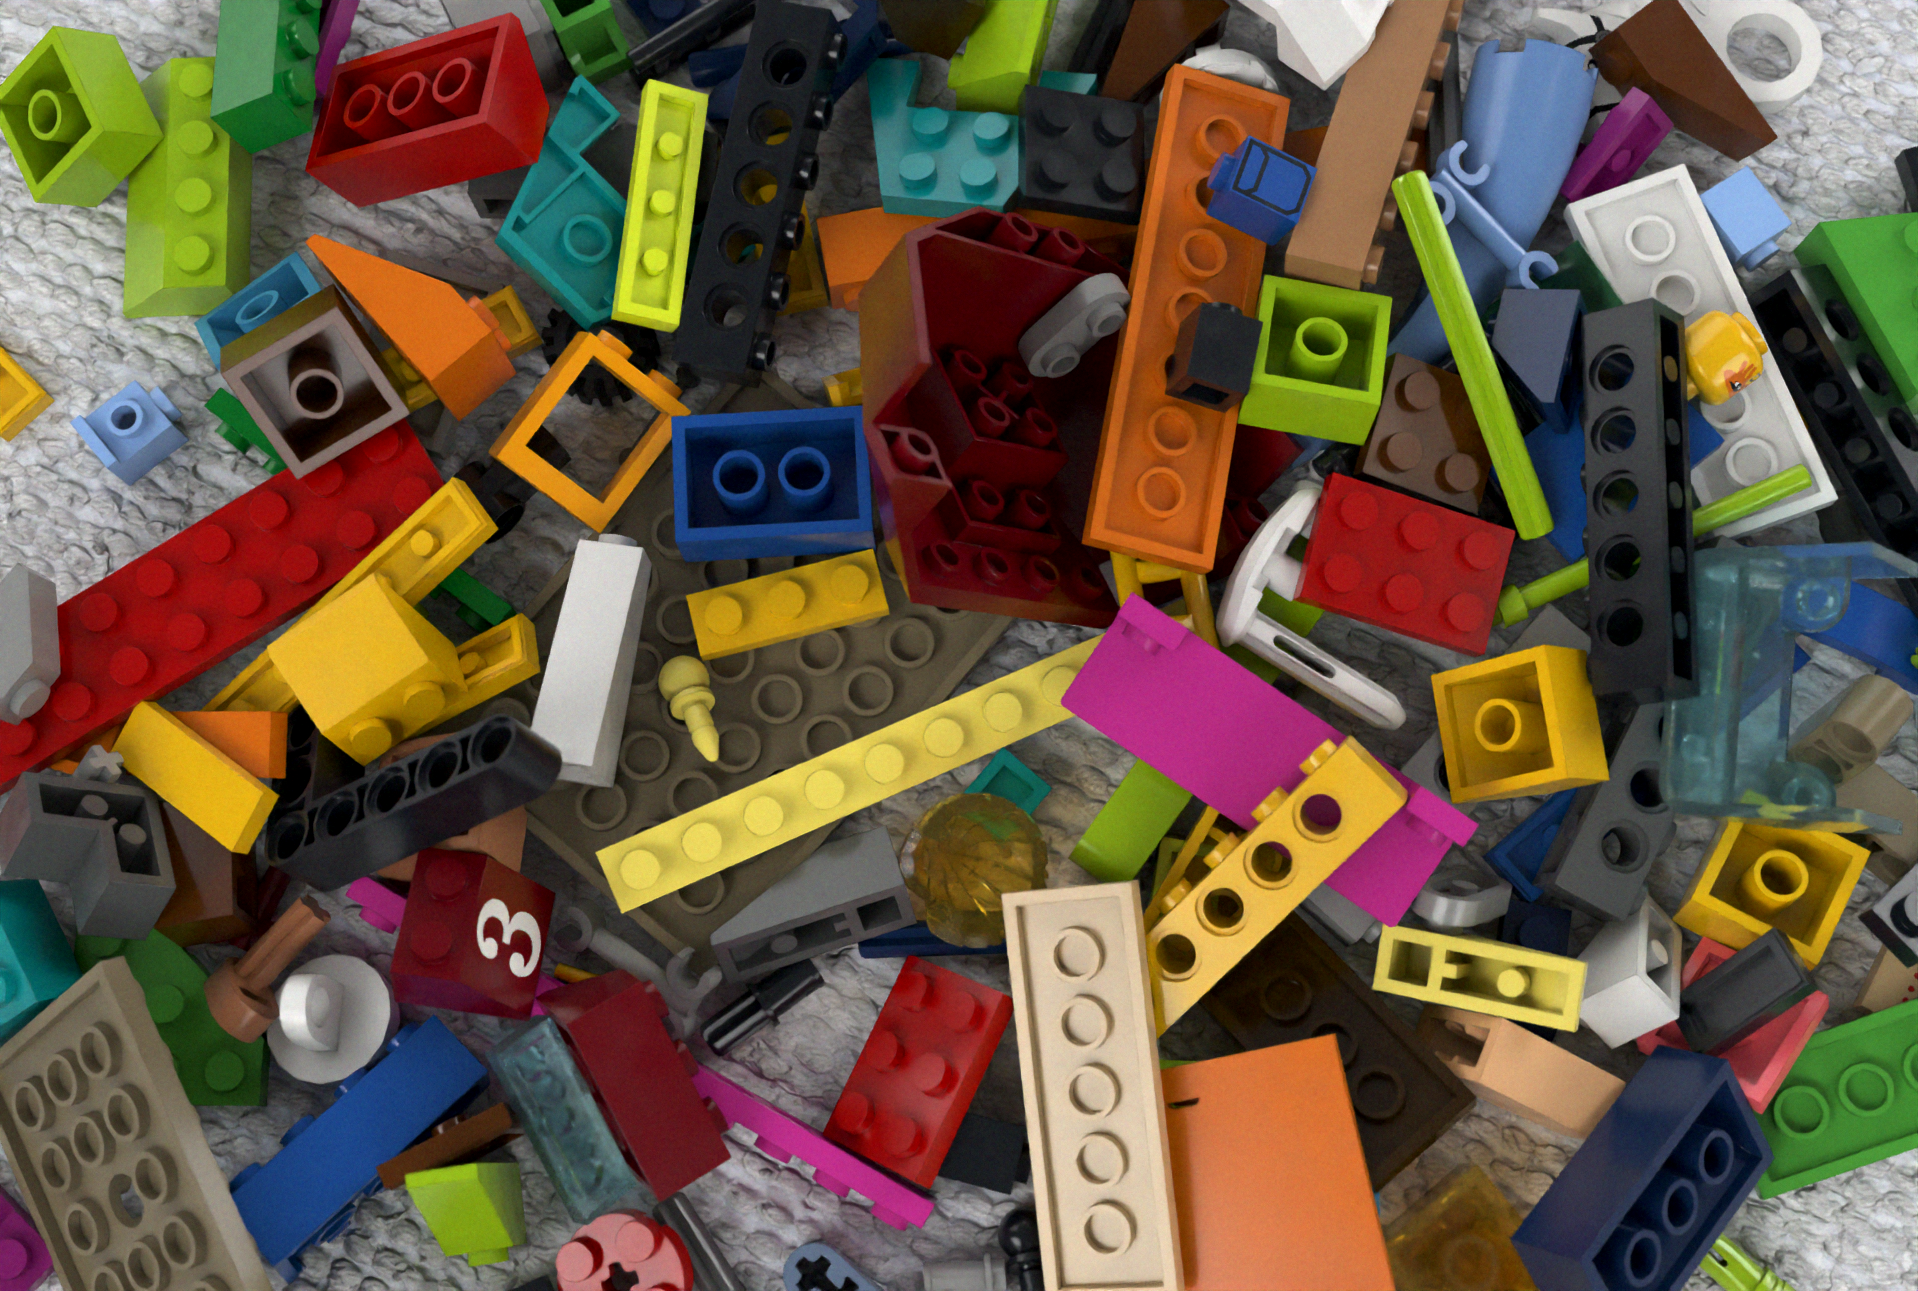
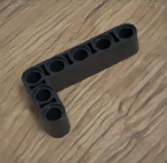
M300 704L288 715L285 778L272 779L271 790L278 794L279 798L268 816L264 857L269 865L323 893L334 891L539 798L552 787L561 771V751L554 744L512 716L500 713L490 716L365 776V766L363 767L321 734L307 711Z

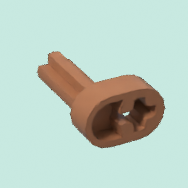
M306 895L304 898L300 896L241 959L238 957H228L203 983L204 993L213 1018L220 1027L234 1038L246 1043H254L279 1017V1008L270 983L331 920L329 912L320 908L316 899L309 895Z

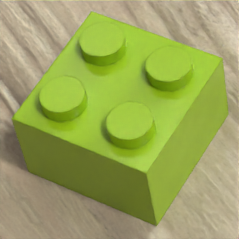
M53 26L0 85V128L35 203L96 208L164 138L115 35Z
M1265 274L1257 299L1254 319L1262 321L1263 326L1249 392L1240 401L1237 423L1364 446L1381 404L1393 297Z

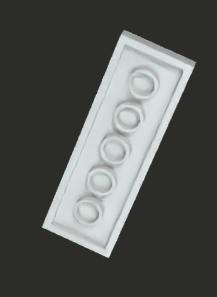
M1685 164L1677 165L1568 204L1563 216L1605 309L1653 297L1683 315L1685 328L1713 310H1720L1728 315L1738 311L1754 325L1766 343L1768 352L1762 355L1764 369L1762 375L1757 380L1718 406L1705 404L1696 396L1688 401L1725 440L1717 451L1691 471L1692 506L1694 510L1798 464L1804 465L1809 472L1812 486L1705 533L1707 540L1719 535L1736 540L1829 507L1838 500V496Z

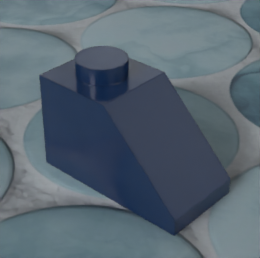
M1503 289L1498 313H1492L1487 323L1486 338L1490 349L1495 352L1505 376L1555 434H1568L1582 374L1577 360V345L1581 340V316L1589 314L1582 294L1577 289Z

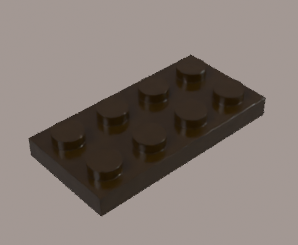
M1294 910L1197 1001L1243 1052L1336 1034L1368 1173L1375 1195L1477 1105V1096Z

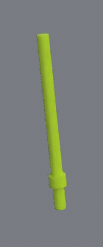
M1798 464L1693 510V539L1810 488L1812 480L1809 472L1804 465ZM1588 557L1519 588L1513 583L1501 588L1492 627L1500 625L1503 629L1513 626L1528 619V611L1589 585ZM1639 557L1633 565L1641 562V557Z

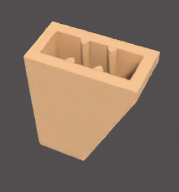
M1426 1003L1414 1032L1478 1098L1557 1133L1577 1139H1587L1598 1122L1623 1092L1626 1082L1505 1018Z

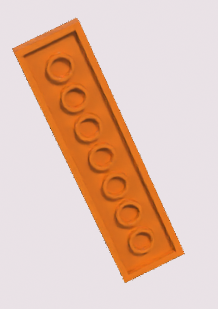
M1174 63L1166 73L1127 289L1131 300L1125 310L1127 318L1121 326L1082 538V544L1200 575H1205L1213 570L1240 401L1228 411L1222 413L1165 395V389L1180 323L1202 302L1207 304L1212 302L1228 303L1238 307L1244 316L1253 319L1255 317L1267 243L1206 214L1214 190L1207 187V181L1219 156L1223 152L1232 154L1249 135L1282 151L1291 98Z

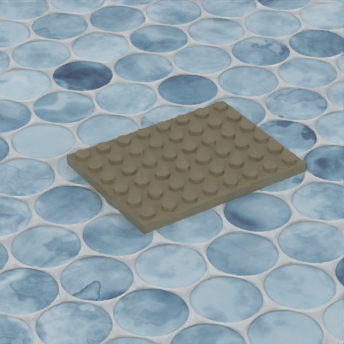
M770 370L769 372L763 371L759 389L727 383L699 415L811 409L817 407ZM672 445L642 477L601 532V534L622 535L636 540L637 547L644 548L652 563L613 788L556 780L545 794L524 804L527 815L526 828L617 906L618 904L598 860L596 851L949 700L1018 619V617L910 603L887 551L874 481L873 500L876 551H874L890 615L704 662L699 653L686 595L852 553L685 562L675 542ZM594 531L587 540L598 542L599 535L601 534ZM575 553L521 612L535 625L540 672L420 734L422 738L459 732L500 713L512 716L531 729ZM676 656H692L701 661L708 670L710 677L709 689L715 697V704L710 710V714L719 735V757L714 762L708 761L694 746L691 738L692 735L689 733L685 720L676 719L672 715L670 702L663 697L659 690L658 676L660 670L667 661ZM850 814L625 913L672 954L676 955L688 946L693 948L695 952L690 960L689 968L701 978L705 972L715 965L721 967L713 950L710 935L820 847L825 845Z

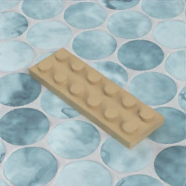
M1131 880L1003 893L1001 897L1045 1291H1185L1139 881Z

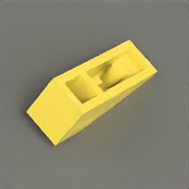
M1400 921L1394 927H1388L1383 923L1372 990L1577 1032L1588 962L1467 933L1458 935L1443 934L1432 931L1424 925Z

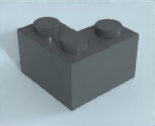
M22 772L0 813L1 876L70 883L78 935L146 940L176 890L156 792L151 788Z

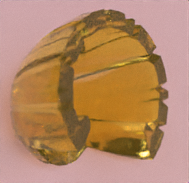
M982 792L962 793L937 802L921 813L910 825L911 831L906 835L900 849L899 866L905 885L924 900L925 917L930 932L943 941L959 947L965 944L969 948H987L989 944L993 946L1002 944V939H1006L1001 894L1012 891L1047 888L1044 880L1048 879L1049 876L1045 869L1048 864V853L1045 842L1040 839L1043 835L1035 820L1024 809L1016 807L1014 802L995 794Z

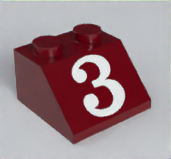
M432 847L418 852L389 971L395 1002L531 1021L556 893L489 856Z

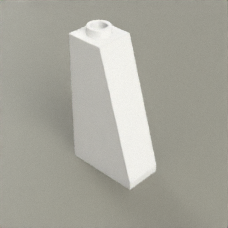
M601 534L599 535L598 542L582 539L578 541L531 730L554 744L561 751L562 766L556 779L559 781L613 788L652 567V563L644 548L637 547V541L626 536Z

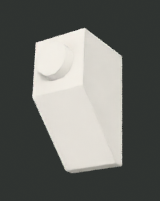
M1648 894L1640 908L1633 915L1627 916L1625 922L1607 921L1576 959L1588 962L1579 1023L1586 1029H1592L1611 1049L1679 1018L1682 929L1671 920L1667 913Z

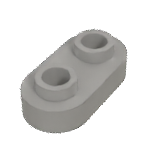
M1103 273L1081 282L1022 336L1018 343V352L1031 374L1039 377L1057 378L1069 373L1078 365L1080 357L1102 337L1114 333L1123 325L1127 318L1125 310L1131 300V296L1117 275Z
M1451 869L1429 877L1413 900L1412 910L1417 915L1423 917L1422 924L1426 928L1443 934L1458 935L1463 932L1464 927L1490 923L1492 919L1506 914L1513 886L1509 881L1490 873L1471 869Z

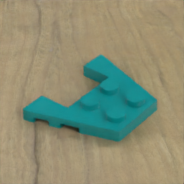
M877 58L867 68L866 72L884 213L947 218L977 206L1004 214L1014 212L1018 207V116L1003 115L998 112L978 113L943 110L937 107L916 108L914 105L923 79L920 61ZM1043 70L1039 87L1098 96L1097 74Z
M580 74L574 79L543 141L538 163L531 165L494 243L588 332L613 320L611 316L627 201L581 157L617 123L621 113ZM705 219L691 232L684 288L690 284ZM754 244L746 247L741 252L738 263L743 262L756 248Z

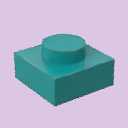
M1002 747L965 790L960 799L1010 840L1048 796L1052 787L1007 749Z

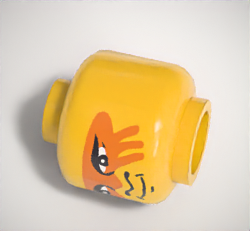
M1713 310L1685 328L1688 401L1696 396L1699 400L1710 406L1721 405L1762 375L1764 369L1762 355L1768 352V348L1760 333L1742 313L1736 311L1732 315H1728L1720 310Z

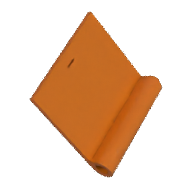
M1335 1033L1160 1069L1185 1291H1397ZM1170 1103H1174L1175 1106L1180 1108H1174Z

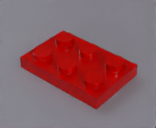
M1332 472L1324 480L1293 600L1474 658L1485 654L1516 531Z
M914 955L907 956L822 1135L915 1183L931 1189L1014 1012L1013 998Z

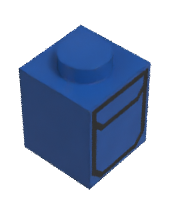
M1249 135L1232 154L1223 152L1217 159L1207 181V187L1214 190L1206 214L1274 246L1298 224L1317 168Z

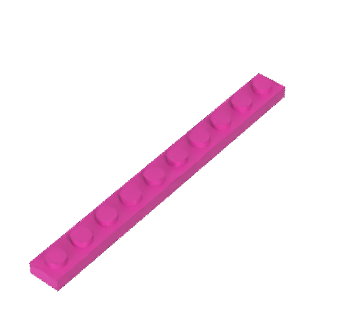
M370 874L351 884L345 896L363 906L358 916L371 925L387 933L394 934L396 928L401 926L408 893L405 894L388 881ZM541 970L536 997L548 990L565 986L566 984ZM535 998L531 1017L550 1027ZM695 1059L700 1073L691 1079L701 1099L709 1095L715 1101L728 1124L729 1130L737 1122L758 1134L754 1145L771 1157L788 1164L794 1155L815 1167L816 1170L812 1175V1179L828 1190L842 1197H847L850 1190L853 1189L874 1201L870 1212L892 1227L905 1231L909 1223H912L922 1229L938 1200L937 1198L863 1155L822 1135L823 1132Z

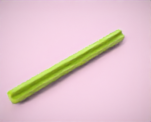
M1421 170L1408 172L1392 181L1391 185L1518 534L1523 540L1541 537L1550 533L1554 529L1555 523L1428 177Z

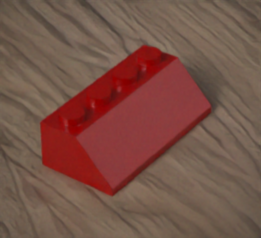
M512 12L334 65L320 110L305 172L356 207L361 208L538 163L550 107L520 19Z

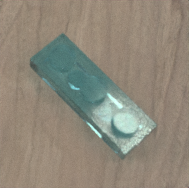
M535 1015L485 1053L574 1223L591 1224L637 1185L550 1016Z

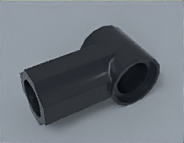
M543 425L538 428L526 444V447L558 471L572 460L569 453ZM490 456L484 462H471L453 476L468 485L498 527V530L484 542L485 544L495 543L508 534L522 518L526 509L525 503L538 492L536 488L493 456Z

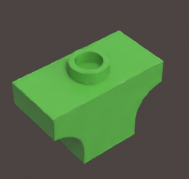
M540 0L553 26L554 31L552 33L575 78L581 74L595 87L632 68L626 56V52L631 49L622 34L609 0Z

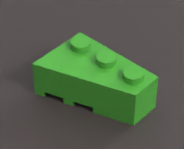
M1918 212L1819 222L1794 249V255L1802 268L1807 265L1808 267L1821 264L1827 265L1913 415L1918 414Z

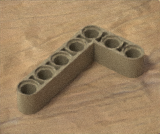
M1866 674L1859 677L1802 722L1766 767L1763 775L1769 789L1802 817L1869 850L1871 853L1864 867L1886 885L1890 886L1918 858V797L1877 765L1875 761L1911 716L1914 708L1911 698L1898 684L1879 675Z

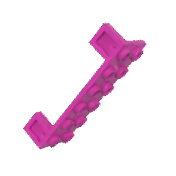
M1133 592L1127 598L1117 613L1118 616L1061 698L1063 707L1248 832L1259 823L1250 813L1275 788L1280 785L1289 794L1307 777L1299 766L1327 738L1338 747L1347 738L1346 735ZM1369 752L1409 792L1406 803L1336 868L1323 883L1388 927H1394L1398 924L1453 842L1464 847L1479 824ZM1316 794L1306 799V813L1314 823L1321 826H1331L1342 819L1341 808L1332 797ZM1273 841L1264 842L1292 861V856L1284 845Z

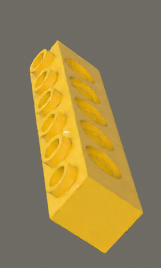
M1351 734L1338 747L1327 738L1299 766L1307 775L1305 779L1289 794L1280 785L1275 788L1250 813L1259 823L1242 840H1239L1230 832L1203 859L1211 868L1210 871L1194 886L1183 878L1157 903L1156 907L1164 915L1147 932L1144 930L1156 1039L1406 803L1409 792ZM1316 794L1332 797L1341 808L1342 819L1331 826H1321L1314 823L1306 813V799ZM1269 841L1284 845L1292 856V867L1283 872L1268 870L1261 864L1258 858V846ZM1218 888L1233 890L1242 899L1244 913L1237 917H1225L1219 914L1212 906L1211 891ZM1170 934H1179L1188 938L1195 947L1196 959L1189 962H1180L1173 959L1165 949L1164 937Z

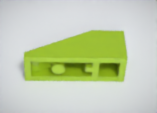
M475 1163L405 1174L406 1189L446 1257L467 1254L468 1267L509 1261L508 1247L528 1244L519 1163Z

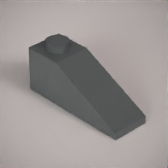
M887 825L865 832L854 833L847 838L823 845L710 935L711 944L728 984L916 924V916Z

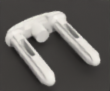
M1317 487L1299 489L1279 505L1265 520L1240 554L1227 581L1217 613L1216 630L1221 644L1228 648L1231 644L1238 643L1375 728L1398 729L1405 722L1406 711L1395 694L1257 609V605L1263 596L1262 591L1264 587L1269 588L1290 602L1293 600L1302 563L1286 554L1285 551L1296 534H1300L1309 540L1320 499V489ZM1274 641L1321 669L1325 676L1276 647Z

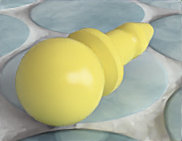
M676 656L667 661L661 668L658 676L659 690L663 697L670 702L672 715L676 719L685 720L689 733L692 735L691 738L694 746L708 761L714 762L719 757V735L710 714V710L715 704V697L709 689L710 677L708 670L701 661L692 656Z

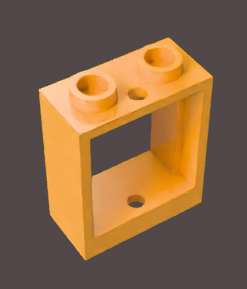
M603 329L597 337L591 332H577L487 452L585 526L601 534L671 440V417L689 416L692 412L677 400L683 391L676 384L654 369L647 376L627 361L633 352L620 340ZM591 358L661 412L597 499L526 447V444Z

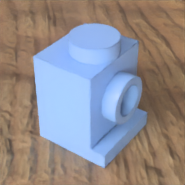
M136 380L123 388L85 419L79 415L70 422L106 468L129 486L189 441L174 422L183 415L174 402L159 386L148 392Z

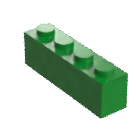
M221 0L210 118L250 154L312 131L313 107L316 98L315 64L316 54L319 52L318 32L322 0Z

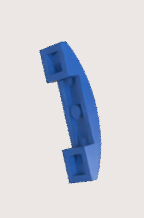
M1739 543L1790 571L1781 591L1786 595L1785 603L1780 614L1775 619V623L1876 667L1874 675L1888 678L1902 689L1918 695V669L1913 666L1910 659L1912 655H1917L1915 650L1918 647V619L1911 609L1866 586L1823 568L1766 549ZM1718 603L1715 604V606H1717V607H1719V608L1725 610V609H1724L1721 605H1719Z

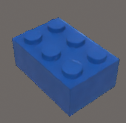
M862 406L671 417L675 542L685 562L853 553L872 548L876 551L873 481L863 432Z

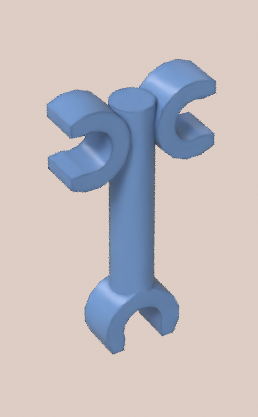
M1464 140L1456 142L1438 156L1436 173L1429 179L1445 226L1452 221L1455 215L1507 269L1505 274L1507 289H1540L1530 279L1529 270L1542 281L1558 271L1559 268L1556 261L1543 251L1533 250L1527 253L1468 192L1488 178L1491 168L1485 163L1470 174L1465 173L1460 167L1459 156L1465 151L1468 144Z

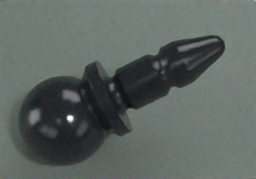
M1029 1207L1013 1209L1003 1217L998 1228L999 1244L1004 1253L1010 1257L1006 1262L1007 1272L1012 1275H1019L1021 1291H1045L1036 1209Z

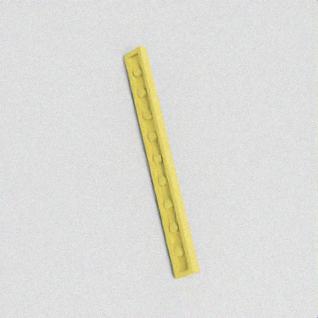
M1184 598L1159 609L1169 617L1187 614ZM1105 633L596 851L598 860L621 913L623 914L1076 716L1062 706L1061 698Z

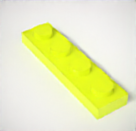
M648 79L642 89L611 319L669 333H673L679 326L708 94Z

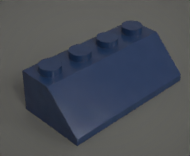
M1663 1045L1656 1047L1510 1238L1532 1280L1540 1291L1682 1290L1775 1159L1728 1059Z

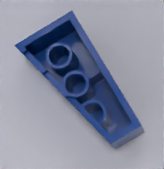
M435 1014L422 1025L417 1021H413L402 1028L386 1046V1050L390 1053L370 1072L365 1067H361L349 1075L335 1090L333 1096L337 1101L317 1119L312 1114L300 1119L281 1138L280 1144L284 1148L263 1167L258 1162L249 1165L229 1183L232 1199L246 1230L256 1241L258 1252L289 1285L307 1268L298 1258L312 1244L314 1247H317L326 1241L332 1243L351 1224L350 1218L357 1210L353 1203L363 1193L367 1198H371L385 1190L376 1166L405 1152L412 1144L417 1146L431 1139L430 1130L451 1118L461 1115L490 1086L489 1071Z

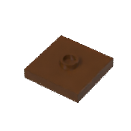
M502 1101L471 1118L468 1113H463L441 1123L430 1130L431 1139L376 1166V1169L385 1189H390L391 1191L407 1190L405 1174L468 1165L536 1130L535 1126L539 1124L529 1104Z

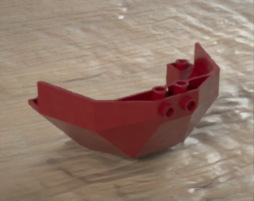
M977 206L906 232L858 293L863 432L887 551L910 603L1105 629L1111 626L1118 616L1120 604L1110 552L1082 544L1120 328L1114 333L1102 337L1080 357L1078 365L1072 371L1057 378L1039 377L1031 374L1018 352V343L1022 336L1069 292L1086 279L1098 274L1112 273L1117 275L1126 290L1128 289L1130 278L1128 270L1064 227L1056 226L1051 228L1028 221L1023 216L1014 212L1004 214ZM1237 423L1213 570L1205 574L1207 584L1231 575L1240 554L1257 529L1270 516L1268 510L1257 499L1305 451L1291 433ZM1180 579L1142 585L1145 601L1154 607L1183 595Z

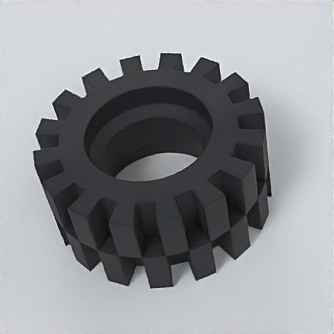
M553 307L547 315L551 327L543 326L541 335L546 345L542 347L544 358L550 368L578 331L587 332L564 309L559 312ZM617 320L601 325L612 327L624 336V344L633 352L627 360L630 364L645 375L652 369L657 370L658 363L655 355H660V349L654 329ZM586 364L566 391L571 397L577 394L581 403L591 406L593 398L599 399L602 407L613 406L612 397L620 395L623 403L633 399L630 392L631 389L602 366H592Z

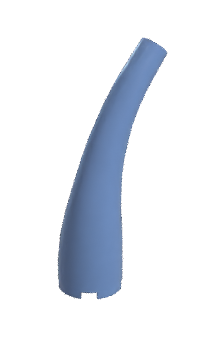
M1527 38L1524 52H1499L1500 41L1496 39L1480 45L1475 52L1461 113L1462 140L1468 144L1465 151H1463L1464 172L1470 174L1485 163L1491 168L1488 178L1468 192L1527 251L1545 221L1570 170L1588 122L1599 68L1583 70L1586 55L1560 44ZM1454 215L1452 221L1445 227L1480 319L1506 284L1505 274L1507 269ZM1423 275L1413 301L1388 335L1386 358L1399 352L1427 364L1437 366L1452 351ZM1291 433L1305 451L1287 470L1292 471L1308 462L1319 451L1325 450L1336 441Z

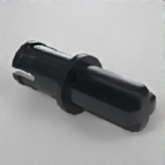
M809 958L780 967L755 985L751 980L746 983L745 986L748 991L702 1023L699 1028L700 1034L715 1055L718 1057L724 1056L770 1022L774 1027L780 1024L778 1017L818 988H822L826 983Z

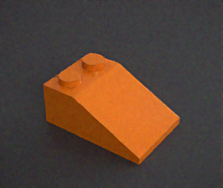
M317 234L312 235L305 241L338 288L459 422L517 374L506 355L513 348L512 344L498 328L501 326L498 320L476 295L466 302L446 282Z

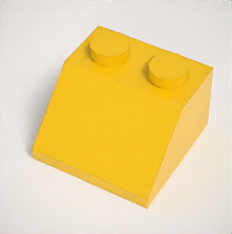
M375 573L267 646L269 657L321 734L363 767L469 696L454 644Z
M1544 644L1430 675L1452 804L1549 794L1610 780L1595 696H1592V685L1588 680L1586 672V650Z

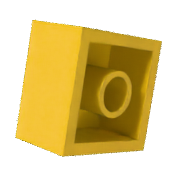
M1745 788L1724 812L1671 920L1702 937L1710 938L1737 952L1775 927L1787 934L1810 972L1818 966L1871 852Z

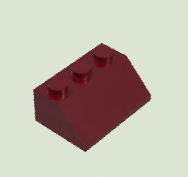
M622 968L551 989L535 997L624 1167L659 1202L732 1158L721 1138L722 1135L729 1131L728 1124L719 1107L709 1095L701 1099L691 1079L700 1073L697 1063L681 1038H677L674 1041L670 1039L661 1021L670 1013L662 995L650 979L641 982V980Z

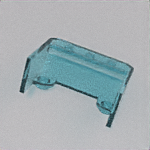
M1875 542L1712 548L1694 552L1700 697L1665 702L1659 771V790L1664 802L1675 812L1696 818L1801 831L1902 835V821L1857 808L1836 807V788L1829 774L1815 765L1803 762H1787L1796 633L1822 632L1839 623L1849 606L1851 579L1918 577V563Z

